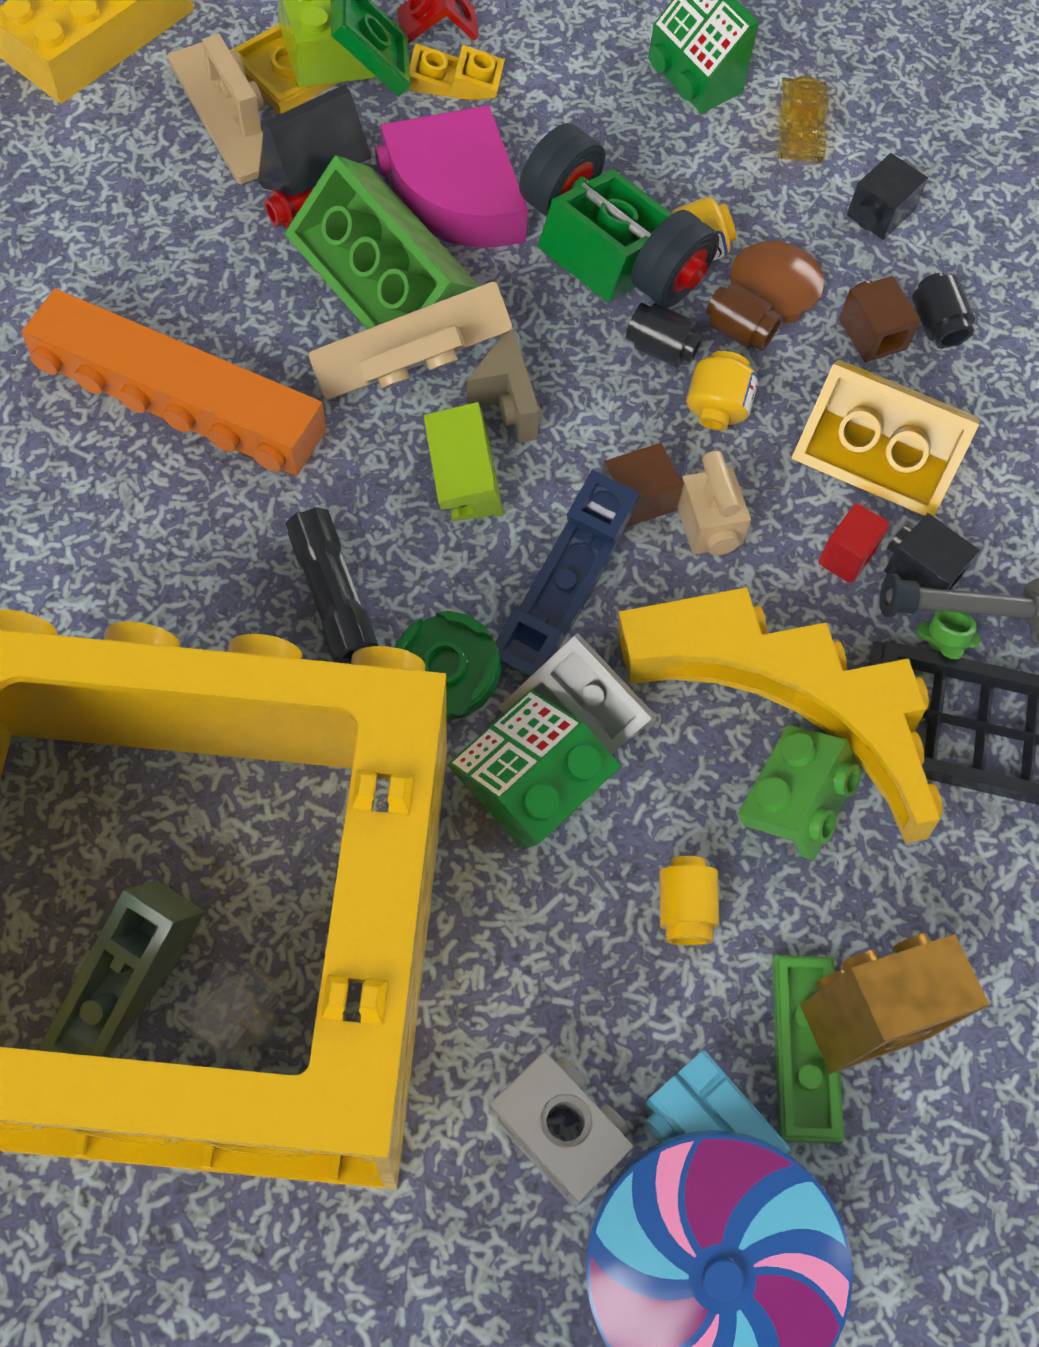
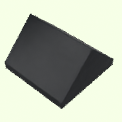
M345 84L264 122L258 182L263 189L271 191L277 189L286 195L296 196L317 184L335 155L360 164L372 158L351 92Z

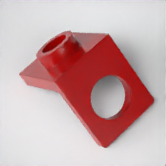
M408 0L397 8L399 28L408 36V44L446 16L472 40L479 38L475 7L468 0ZM455 2H456V3L460 6V8L462 9V11H463V13H464V15H465V17H466V20L462 17V15H461L460 12L458 11Z

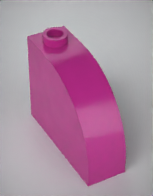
M489 105L381 124L382 145L375 146V158L379 174H388L394 193L435 237L458 245L481 248L501 247L526 242L528 209L524 198L520 194L517 179Z

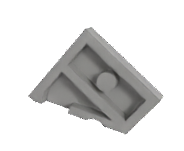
M578 632L498 707L505 713L529 690H532L583 722L611 755L652 719L654 715L648 706Z

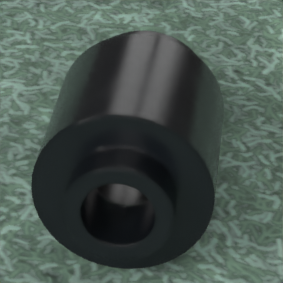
M935 273L924 278L913 293L912 301L921 319L927 338L930 341L934 340L939 349L954 347L964 343L974 334L972 324L975 321V317L958 277L955 275H945L944 273Z
M642 302L635 310L629 322L625 338L634 343V349L678 368L683 361L692 362L701 345L703 335L697 333V321L660 306L657 303L649 306Z

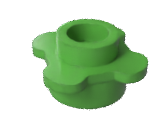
M936 610L931 622L920 623L916 630L917 635L921 639L928 641L934 651L942 653L950 659H960L965 649L969 647L976 648L981 641L979 634L975 632L976 623L967 613Z

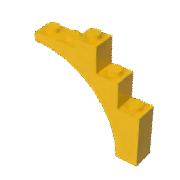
M748 587L618 612L617 637L629 684L666 680L716 683L758 694L797 712L827 734L848 740L856 761L864 768L888 803L905 844L929 838L942 816L943 808L936 785L933 783L928 784L922 768L924 749L920 736L915 730L925 710L928 709L929 697L923 679L921 677L915 678L909 658L847 670L844 648L840 641L833 642L827 622L767 634L764 612L761 606L753 607Z

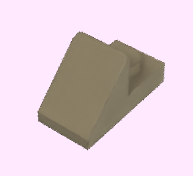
M511 330L501 335L470 375L467 381V404L479 402L480 407L499 404L504 426L512 425L517 443L537 440L540 410L515 330Z

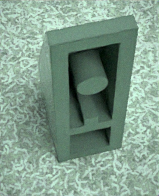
M158 880L124 889L39 1049L48 1052L110 1057L180 960L206 911Z

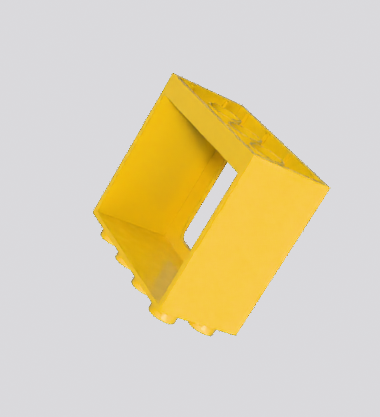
M0 609V779L12 735L352 768L308 1068L299 1075H284L0 1047L1 1152L397 1190L447 768L446 673L425 671V663L420 657L409 651L394 647L372 646L362 648L352 655L351 664L302 659L303 654L301 650L293 643L264 634L236 636L230 640L227 652L180 647L179 640L172 633L160 627L141 622H117L111 624L106 628L103 640L58 635L56 628L52 624L38 616L17 610ZM377 778L390 779L387 798L389 813L373 811ZM349 982L363 983L359 1007L361 1023L344 1021Z

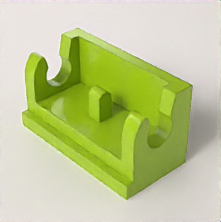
M479 402L423 415L437 498L441 510L452 509L450 510L452 521L504 515L488 429Z

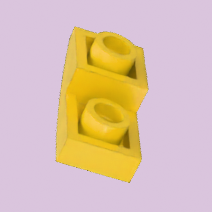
M415 43L409 64L410 87L408 89L419 93L465 100L495 98L505 59L463 44L459 56L455 57Z

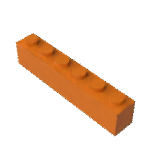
M56 288L53 289L21 331L29 350L31 361L43 372L50 375L60 373L74 379L82 388L94 394L104 392L119 399L127 408L134 412H150L163 418L171 427L178 431L189 432L191 430L209 438L215 446L224 451L233 452L237 450L253 457L262 467L270 471L278 472L281 469L294 476H298L326 432L322 401Z

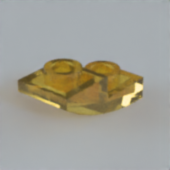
M799 76L795 79L782 78L778 110V158L823 163L827 147L824 123L828 110L826 82H820L809 76Z

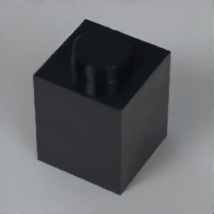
M890 153L857 183L847 216L856 221L861 228L871 231L884 240L916 210L928 177Z
M927 513L914 528L906 523L893 537L887 547L893 555L884 572L887 574H897L900 580L916 581L923 588L951 590L964 576L980 550L934 516Z

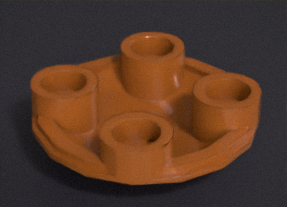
M780 241L758 242L744 248L733 260L729 275L731 284L736 283L775 306L774 311L782 316L781 322L794 323L801 318L802 313L810 310L821 298L825 283L821 267L811 254L796 245Z

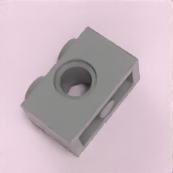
M544 1051L489 1104L488 1114L575 1209L628 1155L634 1145L626 1138L631 1130L624 1119L606 1103L598 1108L582 1091L587 1083L579 1071L564 1057H560L555 1062ZM557 1110L572 1112L580 1122V1136L572 1141L556 1139L547 1127V1117Z

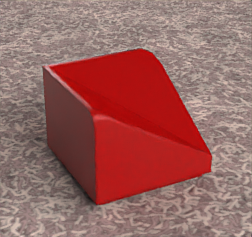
M855 504L829 537L818 561L819 565L849 584L851 582L854 583L877 552L889 529V522L863 505Z

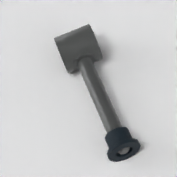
M888 574L882 583L880 609L885 617H894L897 612L913 614L917 609L1024 618L1025 622L1029 624L1032 641L1039 644V578L1032 580L1025 586V597L923 588L916 581L900 580L897 574Z

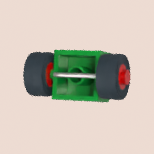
M564 123L555 127L544 136L530 154L519 182V191L524 200L547 217L537 247L551 257L556 264L565 268L589 287L594 294L600 296L608 303L635 287L660 306L668 308L679 303L701 281L710 267L719 246V235L709 225L703 223L697 216L687 210H679L672 214L614 169L601 174L605 164V150L601 144L574 124Z

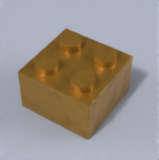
M921 933L897 943L892 947L895 953L881 958L876 949L865 951L842 962L843 970L829 974L815 982L819 991L801 1003L800 1007L830 1074L928 1040L990 1005L956 934L931 941L927 933Z

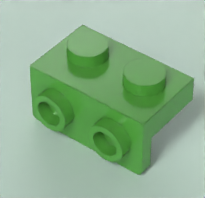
M787 725L737 813L743 825L794 841L801 857L814 860L822 844L827 843L832 838L840 810L847 797H852L855 794L860 783L861 770L848 740Z

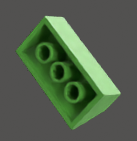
M337 155L334 156L284 233L366 329L480 286L372 167Z

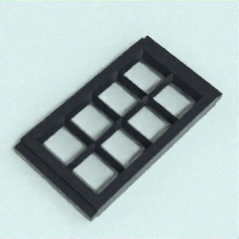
M873 641L868 666L909 658L913 670L934 674L930 710H925L922 718L929 720L924 763L922 765L926 779L1039 805V783L1033 782L1036 745H1039V675L965 658L950 659L939 652L885 641V643ZM947 677L981 685L977 720L943 713ZM994 688L1028 695L1025 731L990 724ZM941 723L976 730L972 767L937 760ZM989 733L1024 741L1020 779L985 771Z

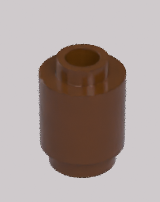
M732 283L727 289L719 287L706 308V313L711 315L709 326L747 349H751L754 346L763 351L773 339L782 321V316L774 311L775 306L736 283Z

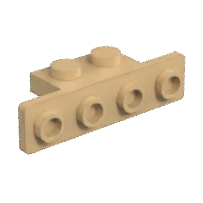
M216 34L203 38L201 43L169 53L167 55L169 65L236 182L244 184L258 179L263 138L259 111L264 110V102L256 82L248 83L238 52L236 50L229 51L221 35Z
M489 282L312 350L308 356L323 396L326 399H333L378 381L381 389L410 379L407 370L427 363L429 371L458 360L455 352L512 330L513 326L498 284L496 282Z

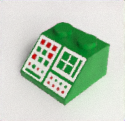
M672 0L653 24L648 59L652 67L657 72L662 73L677 88L679 95L684 100L689 101L702 114L743 93L759 21L737 0Z
M529 690L447 764L522 850L540 844L621 767L618 761L583 722L532 690Z

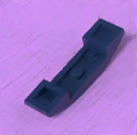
M591 470L567 513L568 522L519 609L514 607L495 641L499 648L501 663L531 677L558 651L607 566L640 497L639 492Z

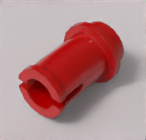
M314 187L296 196L286 195L277 189L273 190L270 197L264 200L265 210L271 223L275 227L283 225L285 228H288Z

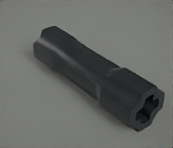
M314 507L308 511L296 512L285 523L288 529L287 534L297 562L304 571L322 621L321 624L333 662L351 664L352 655L357 650L378 646V641L367 612L359 601L342 555L341 542L329 510Z

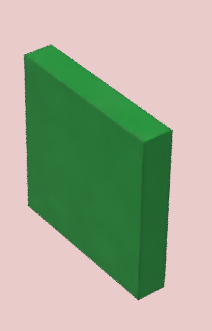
M332 0L331 36L398 97L401 96L410 87L408 36L371 0Z

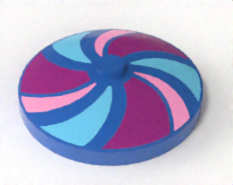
M706 1130L677 1135L659 1142L635 1157L611 1182L599 1202L588 1233L585 1257L587 1292L593 1317L607 1347H835L844 1328L851 1302L853 1268L849 1242L841 1218L833 1202L815 1178L793 1157L764 1140L737 1132Z

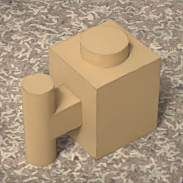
M711 451L702 457L706 472L686 475L681 480L683 486L677 508L693 555L709 552L711 555L719 556L734 551L738 546L743 545L751 522L733 467L727 468L721 451Z

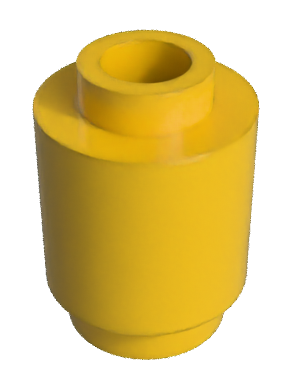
M674 857L671 859V866L662 868L659 871L660 928L666 930V942L669 944L696 946L711 944L714 942V930L719 928L718 870L706 866V859L703 857Z

